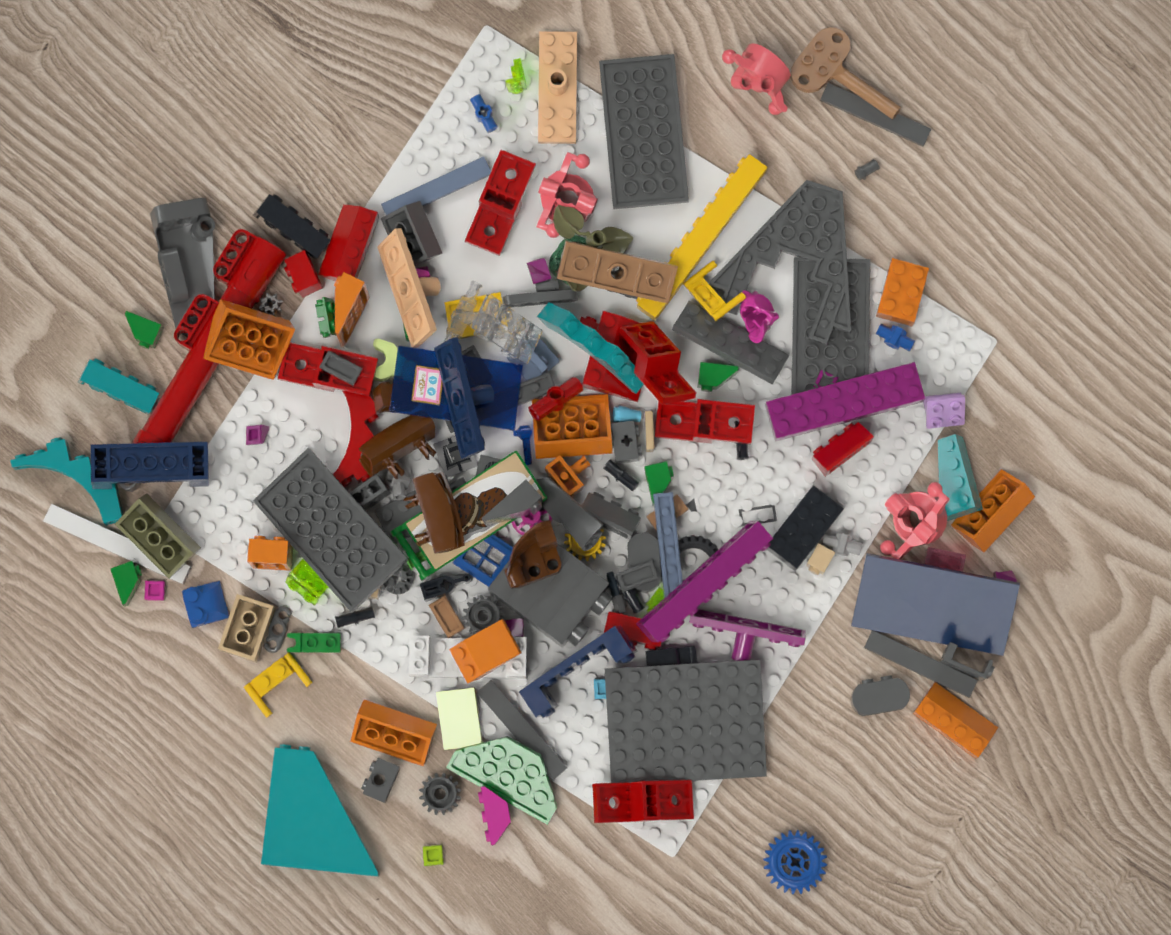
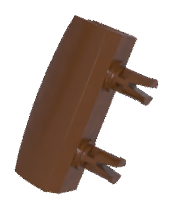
M421 410L392 424L364 443L359 448V451L362 453L359 461L368 475L372 477L387 468L394 478L398 479V474L403 476L405 471L396 461L416 449L420 450L426 460H429V454L434 457L436 451L428 443L435 438L434 421Z
M432 472L413 478L417 494L405 497L403 501L412 500L411 503L405 506L407 509L418 505L421 506L428 530L414 536V538L423 537L416 544L422 546L431 542L434 554L449 552L465 546L457 507L444 473Z

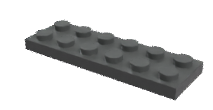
M688 301L672 328L676 333L772 385L789 357L785 352L763 340L759 343L752 342L748 332L722 318L715 321L704 308L691 301Z

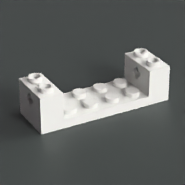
M410 635L409 676L464 678L449 649L465 640V638H430L429 636ZM513 637L522 653L482 678L527 679V637Z

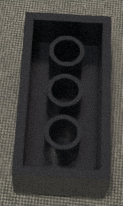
M813 485L775 533L767 550L796 572L844 508Z

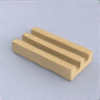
M645 411L646 452H653V412Z

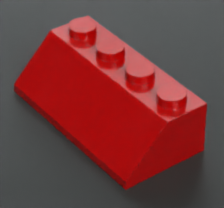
M343 204L318 276L336 281L337 277L342 276L343 272L358 278L379 219L378 212L361 206Z

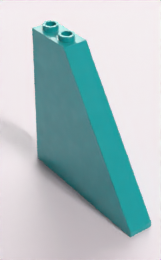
M280 744V748L275 747L261 864L379 877V871L316 753L310 751L311 747L299 746V750L291 749V745Z

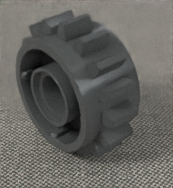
M481 595L479 600L473 597V603L467 602L469 608L463 609V612L467 614L462 619L467 620L464 626L471 627L469 629L471 634L473 631L478 633L500 621V618L505 615L499 612L503 607L496 606L498 600L492 602L491 596L484 599L483 595ZM480 612H487L489 618L486 621H480L478 615Z
M435 773V778L432 779L428 776L429 781L422 782L425 787L424 789H419L423 793L419 799L425 801L422 804L423 807L429 806L428 812H431L433 809L435 810V815L439 811L445 815L446 810L453 812L452 806L458 807L456 800H461V797L457 796V793L461 792V789H456V786L459 784L457 781L451 782L452 776L447 779L445 773L442 774V777ZM438 789H444L446 792L445 797L441 800L435 798V792Z

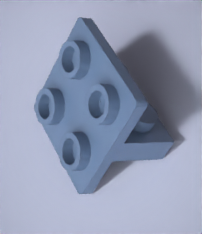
M536 333L531 335L526 341L522 339L517 343L518 347L507 356L509 362L526 381L547 373L559 363V359Z

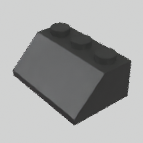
M421 201L405 205L381 218L387 235L395 228H402L414 266L442 254Z
M597 492L593 494L588 493L581 505L603 523L604 528L629 540L633 537L641 521L638 512L632 509L627 511L621 508L622 505L616 501L611 500V502L604 500L603 495Z

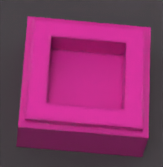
M145 581L144 600L165 601V581Z

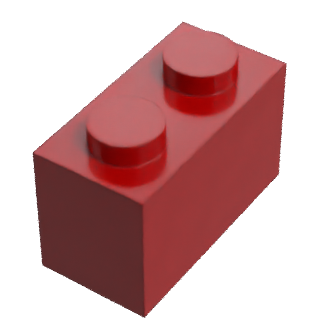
M305 250L284 259L286 263L284 269L287 276L292 277L293 283H291L295 294L299 293L304 298L323 289L311 258Z

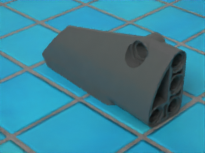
M206 198L158 205L150 213L159 249L158 261L175 329L197 295L205 294L215 300L213 273V230L215 229V222L210 216ZM201 224L207 225L209 230H203ZM201 301L199 308H205L208 301ZM191 317L189 324H196L198 317ZM182 333V335L188 337V333Z

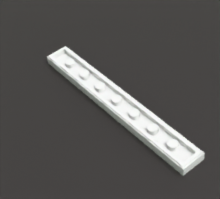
M51 504L43 520L45 523L165 576L129 538ZM185 564L170 579L183 584L191 566Z

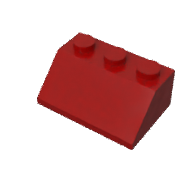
M859 422L855 425L850 423L843 429L845 431L840 436L834 435L828 440L829 444L823 448L821 445L813 451L812 461L825 477L872 442L874 436Z

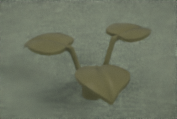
M558 205L555 208L553 216L554 226L557 233L563 238L571 239L576 233L578 236H586V244L588 246L599 247L602 245V249L624 253L633 240L630 234L615 227H605L601 231L596 230L592 233L589 231L579 232L584 226L582 214L571 207ZM566 281L575 292L582 291L587 287V285Z

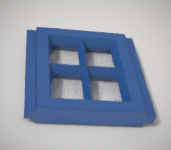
M491 535L456 558L453 564L489 587L510 560L513 547L495 535Z

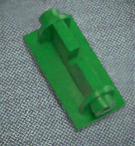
M322 297V299L316 300L317 304H315L317 318L324 317V320L318 321L320 335L323 338H328L330 335L337 336L335 333V303L331 298Z

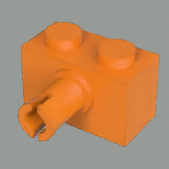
M559 455L545 466V472L566 493L574 497L584 489V484L577 475L591 465L582 456L573 465L569 466Z

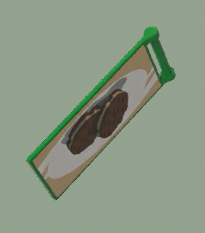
M514 451L452 491L462 526L465 546L434 554L431 542L418 546L431 566L430 569L426 570L402 534V531L407 529L415 543L422 540L423 537L414 538V536L428 531L423 513L420 512L393 529L390 533L393 537H396L420 574L419 578L422 581L516 520L512 519L486 526L483 523L482 517L523 481L527 480L541 495L543 502L547 500V496L518 451Z

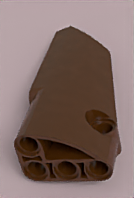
M551 520L540 522L533 526L514 545L508 568L504 569L510 589L524 587L554 576L561 571L562 565L556 549L558 545ZM550 561H556L558 568L550 570L547 564ZM533 567L540 570V574L536 577H532L529 574V570Z

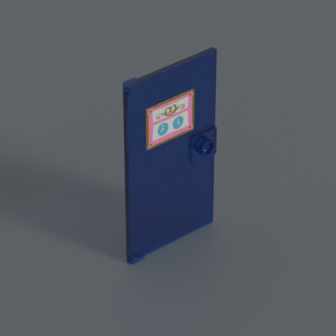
M398 345L389 412L452 421L435 351ZM462 355L463 361L466 364L469 386L490 384L494 390V401L492 403L475 406L480 426L515 431L523 365Z

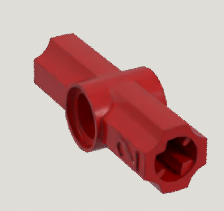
M572 377L559 387L553 386L549 388L547 395L528 407L532 417L536 421H540L551 412L562 410L567 401L583 391L580 380Z

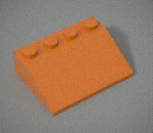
M343 272L342 276L337 277L334 284L336 287L335 333L341 347L345 348L370 296L364 281Z
M221 299L213 316L203 358L274 380L295 328L289 320Z
M608 394L575 396L565 403L562 410L553 411L540 421H536L533 418L536 459L557 458L559 455L561 457L613 454ZM534 399V400H532V404H534L535 402H537V401L540 400V399Z

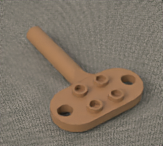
M831 27L818 32L791 67L790 78L793 85L802 92L813 93L823 88L829 80L834 79L893 120L901 110V107L843 67V62L850 52V40L845 32ZM840 36L842 38V41L840 43H835L832 40V37ZM805 77L809 80V83L802 85L798 80Z

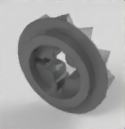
M402 565L392 576H397L401 571V578L406 582H398L395 585V580L390 577L383 583L386 590L392 594H403L413 584V574L405 565Z

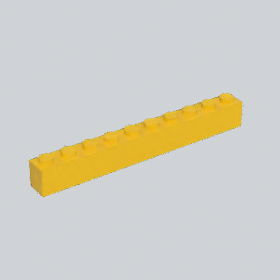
M749 154L746 158H741L737 164V167H739L737 171L729 174L726 179L728 183L724 188L720 187L714 195L717 198L713 203L709 202L703 210L705 214L702 218L698 217L692 225L694 227L690 233L686 232L681 239L683 242L679 248L675 247L671 252L670 256L672 258L668 264L677 265L678 268L669 302L767 172L768 167ZM640 297L636 300L638 302L637 309L654 321H656L668 305L667 303Z

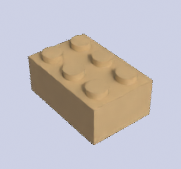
M237 594L218 649L257 663L276 608Z

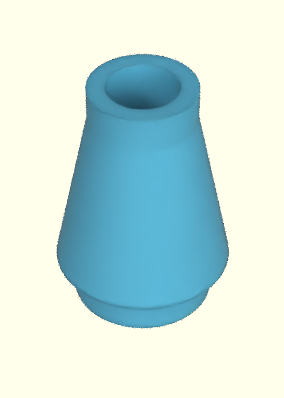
M621 405L613 409V422L641 421V411Z

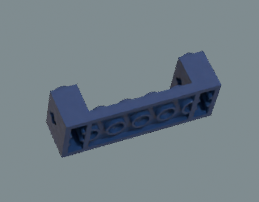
M208 442L90 444L92 489H112V483L189 482L190 487L209 486Z
M621 625L612 627L519 691L536 718L549 717L556 712L554 708L559 706L547 687L556 684L559 681L558 677H566L575 671L574 666H582L591 660L589 656L592 654L598 655L607 649L616 663L622 662L623 664L635 658L634 654L638 651Z

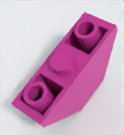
M484 786L481 787V792H478L480 804L484 803L485 811H481L483 823L487 822L488 830L485 831L486 841L491 842V846L496 845L508 828L511 819L508 803Z

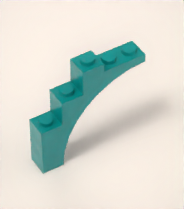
M548 302L537 315L549 329L557 332L588 353L633 393L637 394L644 385L634 374L635 365L629 360V357L618 346L607 342L595 329L582 324L570 311Z
M61 437L51 439L50 443H46L48 451L44 449L33 452V455L26 456V454L15 456V459L10 460L14 470L28 468L47 469L74 479L92 496L100 510L105 525L115 524L124 515L117 483H112V489H92L91 458L80 455L72 460L68 442L65 439L62 440Z

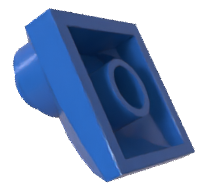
M220 581L190 587L182 591L192 628L229 618Z

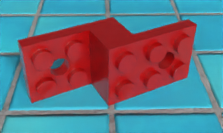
M500 150L480 196L479 208L465 238V243L497 256L501 255L522 206L521 199L536 167V163ZM514 170L516 177L508 179L505 175L506 172ZM493 227L495 233L492 236H487L484 233L485 228Z
M654 321L620 327L619 334L637 353L634 374L662 405L696 398L697 392L678 372L681 351Z
M289 343L282 359L277 379L334 392L337 389L370 397L378 358L325 346L317 349ZM328 351L363 369L354 386L319 368ZM299 360L306 362V367L302 370L296 368V363Z
M697 399V403L679 401L662 405L658 401L655 438L712 444V440L751 444L755 405ZM677 415L681 418V423L673 425L670 422V418ZM737 418L739 426L736 428L729 426V419Z
M692 780L592 784L594 823L694 819ZM673 795H675L677 798L676 805L672 803ZM610 798L615 800L614 808L609 805Z

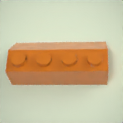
M1002 469L979 493L983 510L956 518L951 524L961 536L982 552H985L1035 498L1024 482Z
M934 682L913 712L915 716L975 759L981 755L998 729L996 725L936 682Z
M363 700L357 713L350 742L424 766L437 724Z

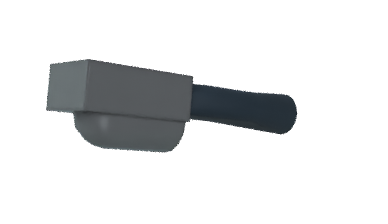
M613 571L608 572L606 575L613 597L612 603L615 613H624L627 607L626 600L622 597L624 594L620 595Z

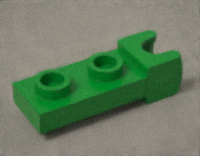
M287 633L288 638H293L296 641V645L287 648V652L341 653V633Z

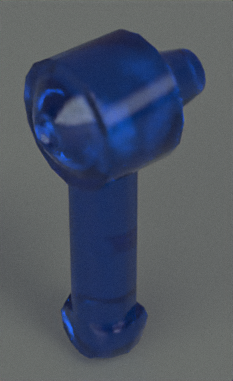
M529 425L519 426L517 430L513 431V435L522 440L524 461L529 466L532 464L530 446L532 429Z

